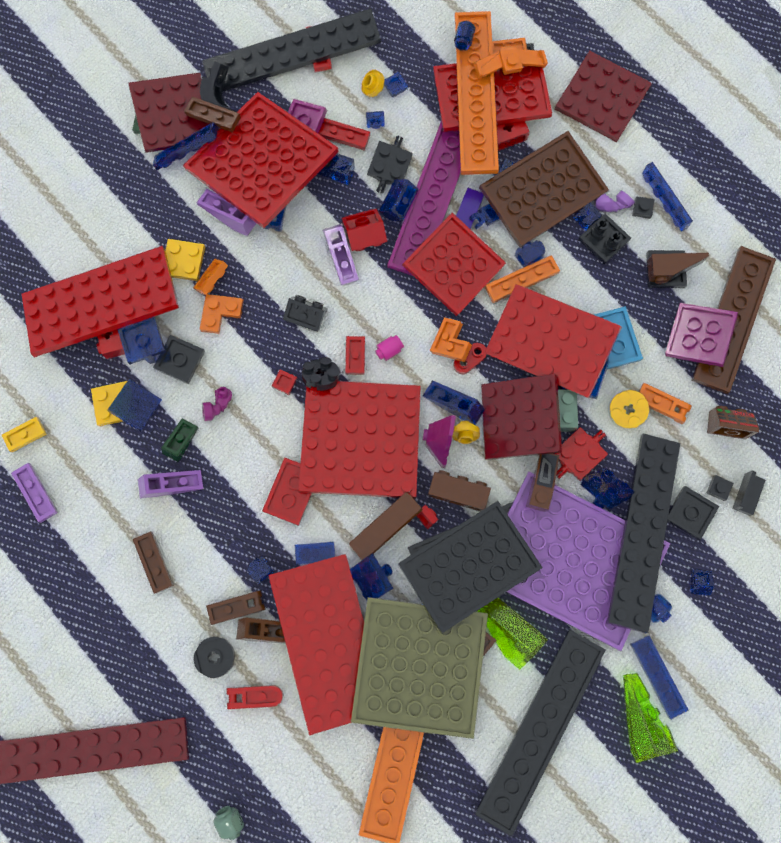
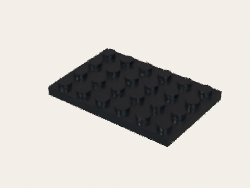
M499 501L398 563V566L441 634L543 568Z

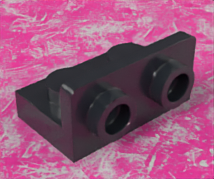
M295 295V297L293 296L288 299L283 320L318 332L328 308L323 307V303L317 301L311 303L306 301L305 297Z

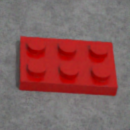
M284 457L262 510L264 513L299 526L312 495V493H299L298 491L300 463Z

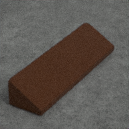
M406 492L356 536L349 545L361 560L365 562L423 509Z

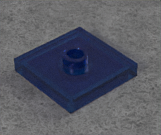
M129 379L107 411L141 432L162 399Z

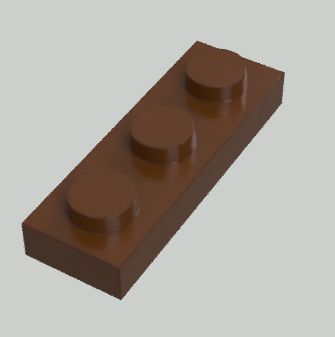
M195 97L191 98L184 110L186 116L232 133L241 119L240 114Z
M150 531L132 539L153 593L157 594L173 587L172 579L153 532Z

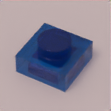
M399 72L384 80V86L392 98L408 90V85Z
M384 111L366 112L367 128L377 129L384 127Z

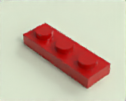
M324 118L318 132L319 135L327 140L364 151L371 135L370 131Z

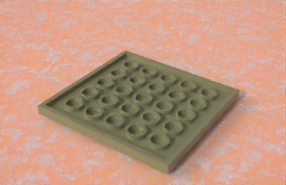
M368 597L351 723L474 739L488 613L474 612L441 634L424 605Z

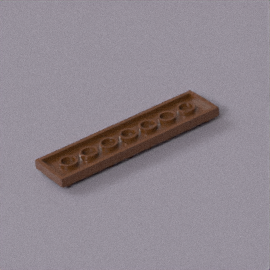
M743 246L738 248L717 309L738 312L724 367L698 362L692 381L725 394L730 393L776 261L775 258Z

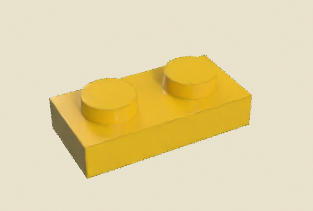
M34 417L1 436L9 452L13 453L47 434L40 419Z

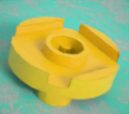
M636 390L619 392L610 403L611 417L621 427L637 428L648 417V401L642 393ZM633 404L635 411L627 414L624 406Z

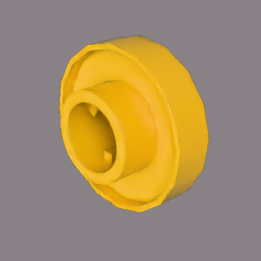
M376 69L369 71L363 78L361 84L362 92L368 97L377 96L383 90L384 75Z
M461 421L454 426L452 438L459 443L469 444L480 438V429L470 421Z

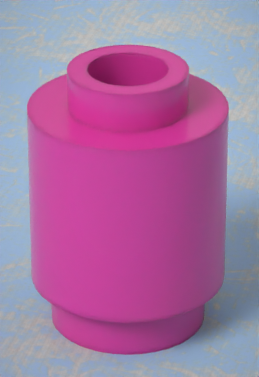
M397 335L390 336L376 345L377 350H375V353L380 360L384 359L387 361L400 353L404 345Z

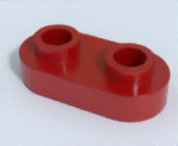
M481 343L472 344L465 360L467 365L461 366V361L454 360V370L459 374L469 373L486 358V347ZM479 349L481 354H475L474 350Z

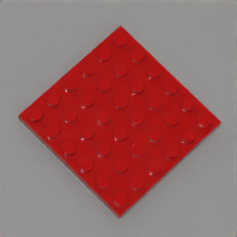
M257 92L237 112L240 114L241 119L233 133L220 128L183 166L186 171L261 227L265 228L324 168L339 150L337 146Z
M337 381L335 387L324 391L317 390V387L311 386L309 388L306 386L299 493L400 498L404 493L408 492L416 499L421 386Z

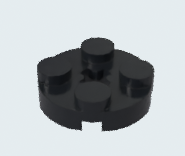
M323 357L303 364L302 381L307 387H317V390L324 391L337 385V381L340 379V369L329 357Z
M206 638L201 641L194 653V665L197 671L209 678L221 677L227 674L234 665V649L228 640L224 638ZM213 651L220 656L217 659V663L209 659Z

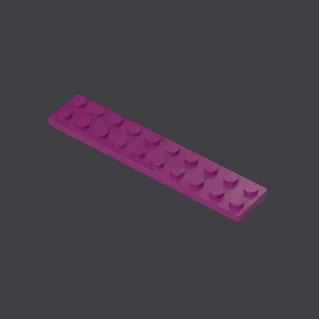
M442 121L440 122L387 265L388 268L409 275L412 274L402 264L444 221L461 174L459 130L443 132Z

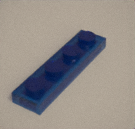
M212 122L156 154L153 160L154 168L156 170L167 168L173 161L183 159L187 153L197 151L201 145L213 142L217 137L218 127Z
M653 162L647 164L642 172L645 182L649 183L652 187L654 195L660 199L664 210L671 215L675 226L679 227L681 232L686 230L693 222L692 218Z
M650 635L631 643L630 645L668 718L673 719L689 711Z

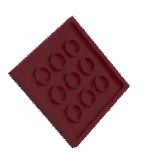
M589 50L556 104L555 110L617 143L652 83Z
M200 72L128 83L145 153L205 144L215 134L213 125L186 116L184 113L192 97L201 99L200 85L202 78Z
M556 374L481 384L486 460L562 452Z

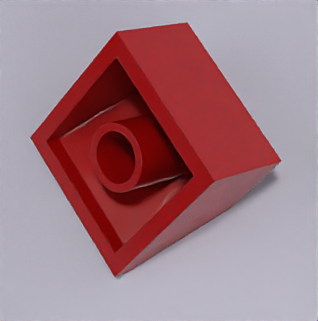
M377 209L341 218L351 251H362L366 247L380 246L387 242L384 223Z

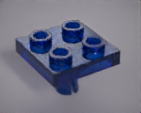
M606 468L584 478L580 484L596 497L592 504L602 509L605 506L612 509L630 499L635 493L627 483L622 482L612 471Z
M374 554L367 556L350 569L353 580L359 586L366 600L368 597L378 599L394 589L387 576L392 575L391 566L384 564L381 567Z

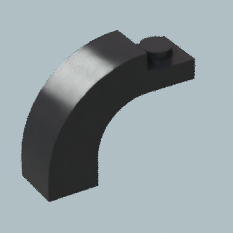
M214 61L210 69L209 78L202 76L200 85L201 100L238 112L228 107L222 96V88L229 67Z

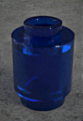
M462 21L458 24L454 42L455 47L459 50H467L472 45L476 28L470 21Z

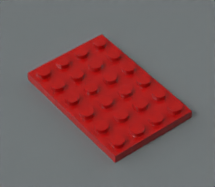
M457 63L433 66L443 132L459 130ZM522 66L521 72L505 75L502 69L494 72L496 125L552 117V109L542 67Z
M515 284L485 353L535 376L556 374L558 386L589 398L622 326Z

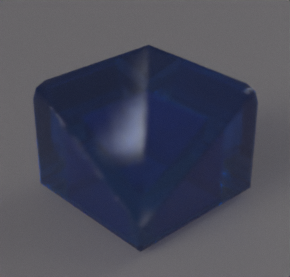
M589 202L574 219L587 230L602 214Z

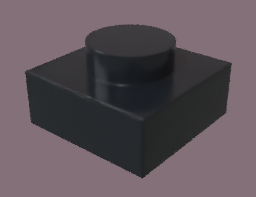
M636 196L632 216L651 219L655 199Z
M714 475L706 493L722 501H727L734 483Z

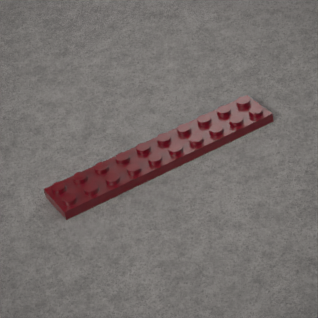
M186 717L1 740L0 784L188 760Z

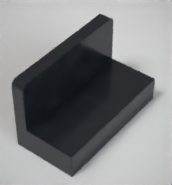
M753 470L744 474L732 508L749 516L754 515L766 481L756 476L757 472Z

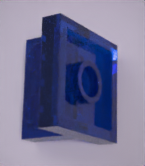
M155 317L118 329L124 353L130 365L142 360H146L149 364L155 363L157 361L156 356L166 352Z

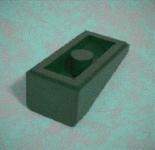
M182 418L161 447L162 454L179 462L199 427Z

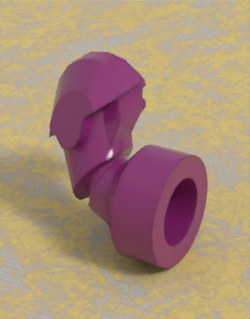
M220 387L215 390V405L211 402H202L204 421H212L215 416L224 412L232 399L231 390L226 387Z

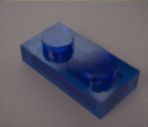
M334 542L295 545L296 565L311 564L335 557Z

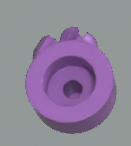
M622 190L616 195V202L606 194L601 195L595 200L596 209L601 212H617L624 208H630L635 203Z

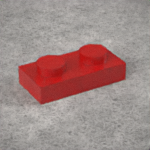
M346 336L345 374L364 375L365 336Z

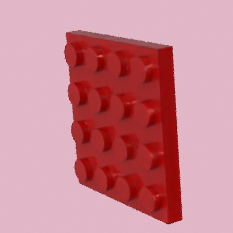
M451 213L409 256L402 266L457 316L500 271L506 262L454 213Z

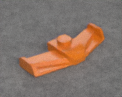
M513 46L501 47L498 52L473 64L478 80H480L482 77L500 69L503 70L505 75L521 72L522 66L545 68L548 62L544 50L516 49Z

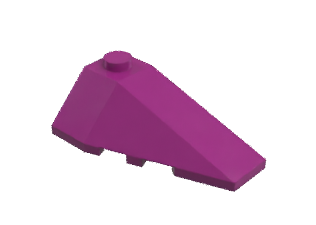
M454 415L430 423L428 429H424L423 440L426 441V448L441 468H445L447 464L456 418Z

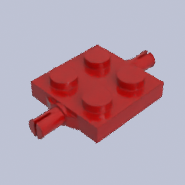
M580 427L562 444V452L553 453L559 455V462L561 464V467L557 470V478L560 479L568 472L581 481L608 455L598 443L606 436L605 432L603 433L602 430H599L592 437Z

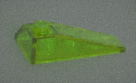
M498 597L477 610L480 613H488L487 628L491 636L497 640L496 643L503 656L519 670L537 654L548 640Z
M638 673L623 675L628 738L631 753L636 763L678 752L669 727L662 724L658 717L661 713L658 708H654L650 703V694Z

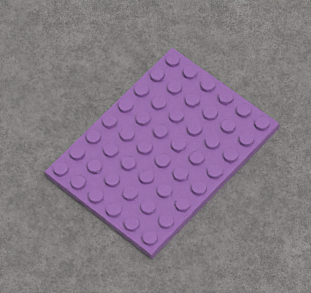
M528 472L507 515L543 568L508 590L507 593L618 651H622L631 629L608 624L607 618L625 520L557 485H554L548 511L542 512L528 508L526 504L534 477L533 473ZM665 540L663 544L660 565L670 545V543Z

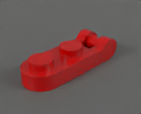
M275 685L227 688V695H229L227 709L274 707L283 700V691ZM237 694H242V702H237Z

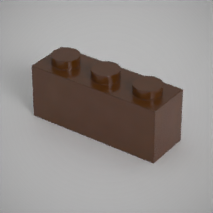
M439 470V472H434L428 497L481 512L486 508L491 488L487 487V483L476 481V483L469 482L467 477L458 475L455 478L450 476L449 472Z

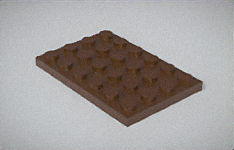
M569 131L479 186V189L520 248L609 191Z

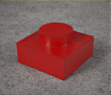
M280 369L272 384V388L290 395L297 377Z
M424 505L422 507L423 510L416 517L429 529L439 519L436 517L434 510Z

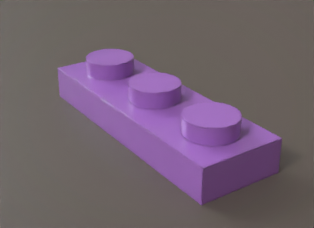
M30 463L11 472L39 523L58 513Z

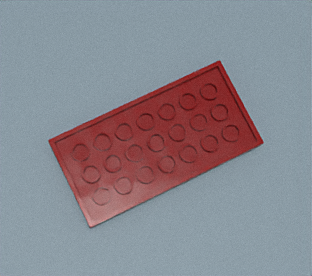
M163 246L22 293L30 353L34 358L179 308Z
M346 554L268 575L309 736L351 723L364 620Z

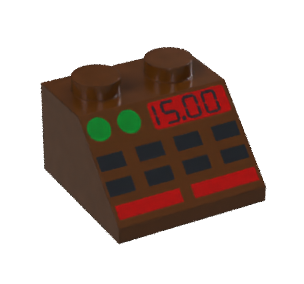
M716 406L709 411L707 433L747 439L759 433V426L754 413H748L745 409L729 410L726 406Z

